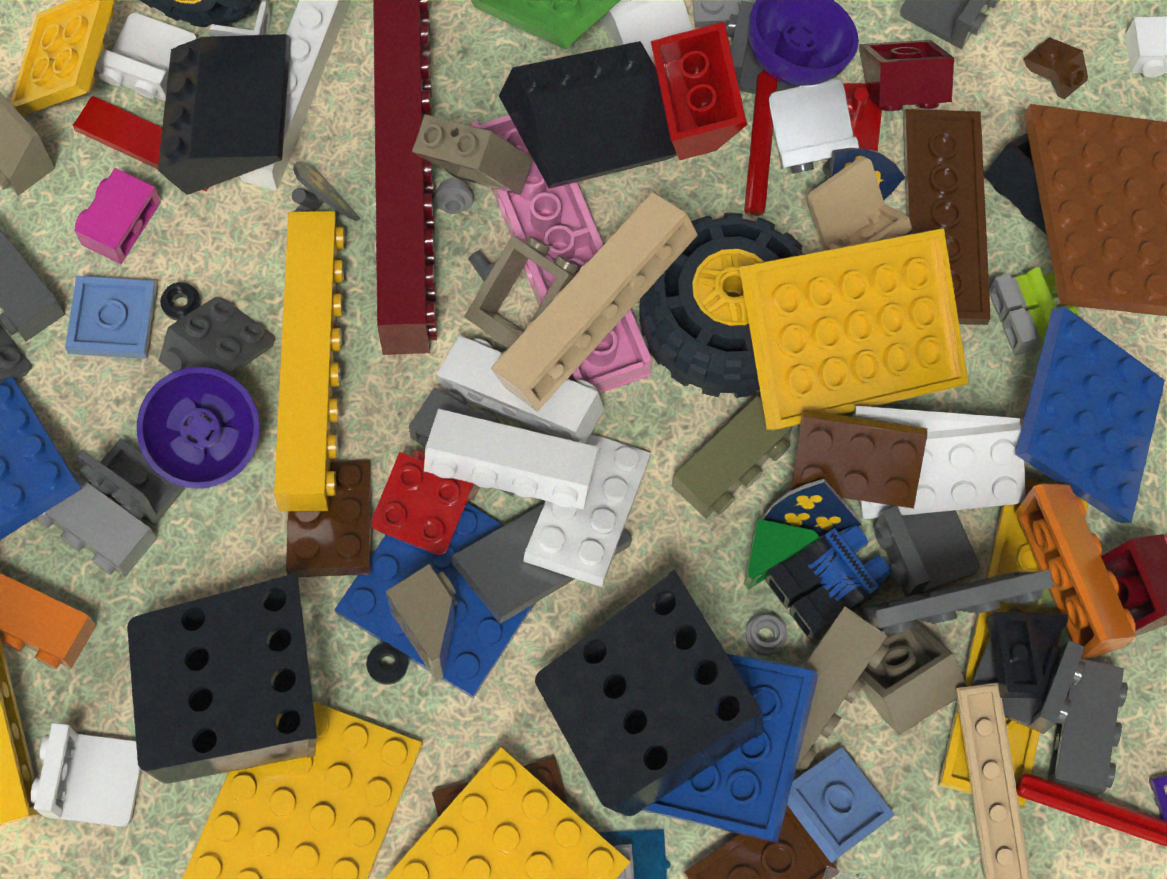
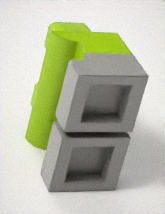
M1037 267L1027 272V274L1011 277V274L995 277L989 289V295L1000 322H1003L1002 327L1014 357L1042 348L1052 309L1057 308L1053 298L1058 297L1054 272L1043 274L1041 268ZM1063 306L1080 317L1076 306Z

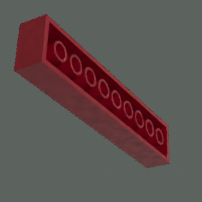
M373 0L377 327L383 355L430 353V341H437V320L435 317L436 282L434 281L436 263L435 246L433 243L435 221L432 199H434L433 164L413 153L412 150L424 115L432 116V109L430 108L432 88L429 67L431 65L429 42L430 13L428 10V0Z

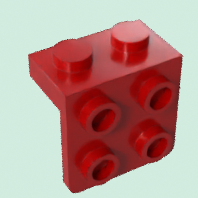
M414 450L412 456L399 452L372 517L371 526L378 532L436 555H444L449 549L468 500H475L480 487L471 482L454 478H441L433 473L425 472L424 453Z

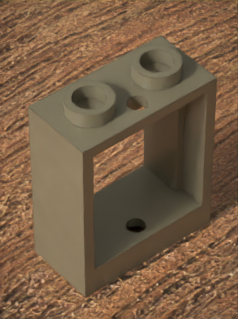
M426 114L424 115L412 150L413 153L455 178L517 195L522 193L533 158L492 131Z
M512 235L464 317L509 349L523 332L497 314V311L528 259L556 277L530 322L535 320L552 302L554 296L562 291L577 275L576 271L579 267L560 255L556 259L547 254L550 247L533 236H530L525 241Z

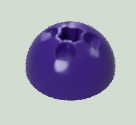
M756 0L749 16L748 38L753 55L759 65L770 76L785 84L805 87L825 83L839 75L850 64L858 49L859 39L856 26L849 14L834 0Z
M190 367L165 376L147 393L137 417V439L147 463L167 481L186 488H210L229 481L246 467L254 455L259 441V415L252 397L236 379L212 368ZM214 430L212 432V435L207 440L206 438L210 435L211 431Z

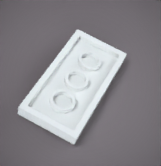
M1013 423L927 432L914 509L898 506L901 515L1021 504L1026 498L1024 460L1015 455L1022 429L1021 424ZM860 501L863 519L879 518L882 511L895 507Z
M590 434L585 444L598 447V452L584 510L575 507H561L554 502L545 501L525 550L523 561L602 587L651 453Z

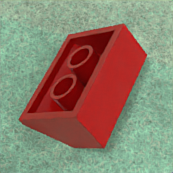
M724 21L651 41L670 138L679 160L717 151L747 126Z

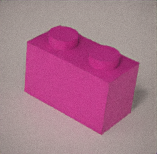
M114 168L108 179L104 178L99 183L95 199L89 208L84 209L76 220L74 231L81 245L122 264L161 204L156 188Z

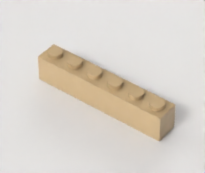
M654 192L639 204L620 228L608 237L606 243L580 268L577 275L566 287L554 296L552 302L544 311L529 323L525 331L511 347L500 355L498 361L491 367V370L502 385L538 412L698 236L687 213Z

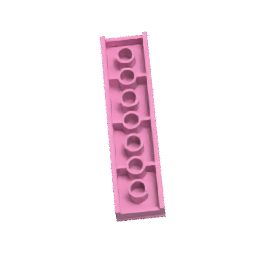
M509 115L479 124L478 120L470 123L473 127L492 131L531 157ZM533 160L521 195L491 187L510 236L513 235L525 241L530 236H533L550 247L547 254L556 259L560 255L579 267L576 274L603 246L577 182L549 189ZM528 259L524 270L540 306L556 277ZM631 309L570 375L569 380L574 382L584 380L596 387L599 393L651 376L652 359Z

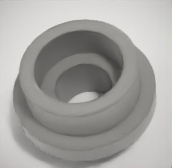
M459 179L442 181L434 193L436 206L447 213L457 214L469 209L472 205L473 195L469 190V186Z
M760 614L754 617L746 629L748 645L753 651L761 655H772L779 652L787 640L785 624L781 619L772 614ZM764 628L770 629L774 634L773 640L769 642L761 640L758 634L759 631Z

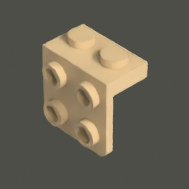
M864 156L859 157L812 190L807 197V202L824 251L904 236L912 230L909 217L884 204L872 161Z

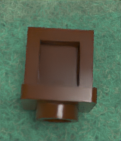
M1051 37L1024 58L1025 65L1031 72L1054 81L1057 96L1062 99H1066L1088 80L1083 50Z

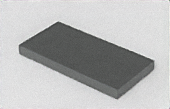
M545 503L452 556L451 563L500 624L575 580V578L523 561L525 550ZM625 530L622 532L614 556L631 545L632 538Z

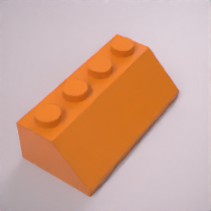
M1039 484L1034 486L1015 513L1039 569L1050 570L1054 587L1048 588V591L1058 614L1068 615L1065 631L1069 640L1085 647L1081 658L1086 660L1124 648L1136 637L1134 634L1135 622L1130 611L1123 608L1117 595L1119 592L1118 583L1114 574L1110 570L1107 571L1101 558L1102 547L1097 535L1090 533L1085 521L1086 511L1079 496H1074L1070 485Z

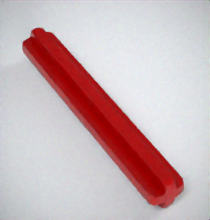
M765 71L760 72L757 78L744 208L745 213L752 216H762L766 209L773 136V120L768 99L773 92H777L778 83L777 79Z
M1029 773L1020 775L1017 780L1016 790L1019 797L1162 846H1167L1166 820Z

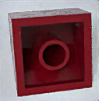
M932 40L859 44V53L869 98L880 109L899 111L903 109V105H916L919 108L933 109L939 107V103L952 102L954 57Z
M1164 535L1132 538L1102 555L1101 558L1107 571L1110 570L1116 577L1119 587L1117 595L1123 608L1128 609L1133 616L1135 636L1166 626L1167 542Z

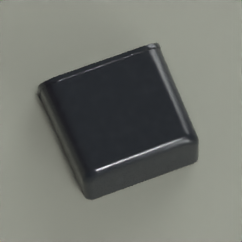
M675 569L540 670L535 677V684L601 804L624 816L636 815L763 733L761 709Z
M297 572L137 615L129 620L127 633L137 761L141 770L159 782L171 784L315 756L317 734Z

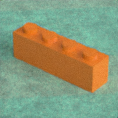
M0 573V638L2 644L18 652H21L23 646L37 652L34 657L36 660L53 669H57L60 663L72 669L97 626L89 615Z

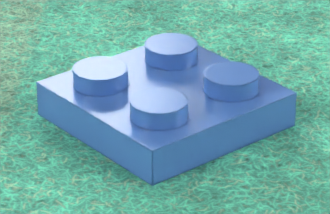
M76 276L65 344L67 353L147 359L157 292L155 281Z
M843 747L792 782L787 806L831 863L895 815Z

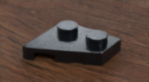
M993 612L987 617L1000 698L1042 697L1047 693L1052 677L1051 666L1057 660L1060 650L1057 643L1061 630L1067 626L1068 615Z

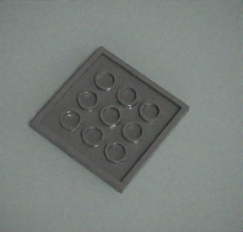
M1019 570L862 607L861 612L863 619L880 631H884V633L893 634L914 629L913 620L935 624L956 619V610L957 612H974V614L1001 608L999 603L1001 601H1004V603L1017 602L1020 604L1044 598L1042 590L1052 588L1054 584L1050 570Z

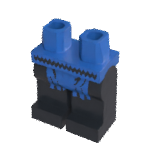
M856 524L839 533L835 528L832 529L824 537L816 540L784 563L780 562L767 570L765 582L786 609L791 607L789 614L811 643L830 629L844 607L854 612L873 598L880 585L892 572L885 560L879 555L864 565L860 562L855 553L866 547L868 540Z

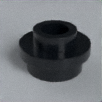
M177 282L165 289L160 303L164 314L170 319L178 321L199 308L201 300L193 286ZM178 298H186L188 300L187 304L183 307L174 306V302Z
M388 643L380 644L374 647L367 657V671L370 677L379 684H395L407 673V655ZM392 657L395 660V664L390 669H383L379 666L381 659Z

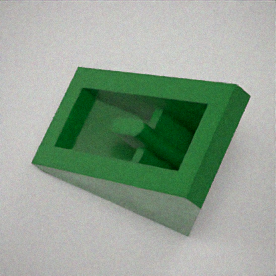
M758 519L753 533L744 585L749 590L764 581L767 570L780 562L784 563L819 539L818 534L814 530Z

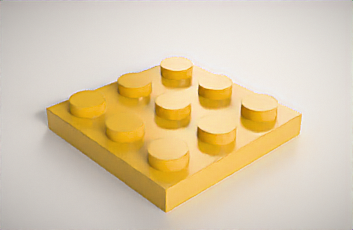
M68 0L37 13L10 101L22 116L88 93L95 80L93 73L97 60L104 49L103 39L106 28L114 15L112 8L115 0Z

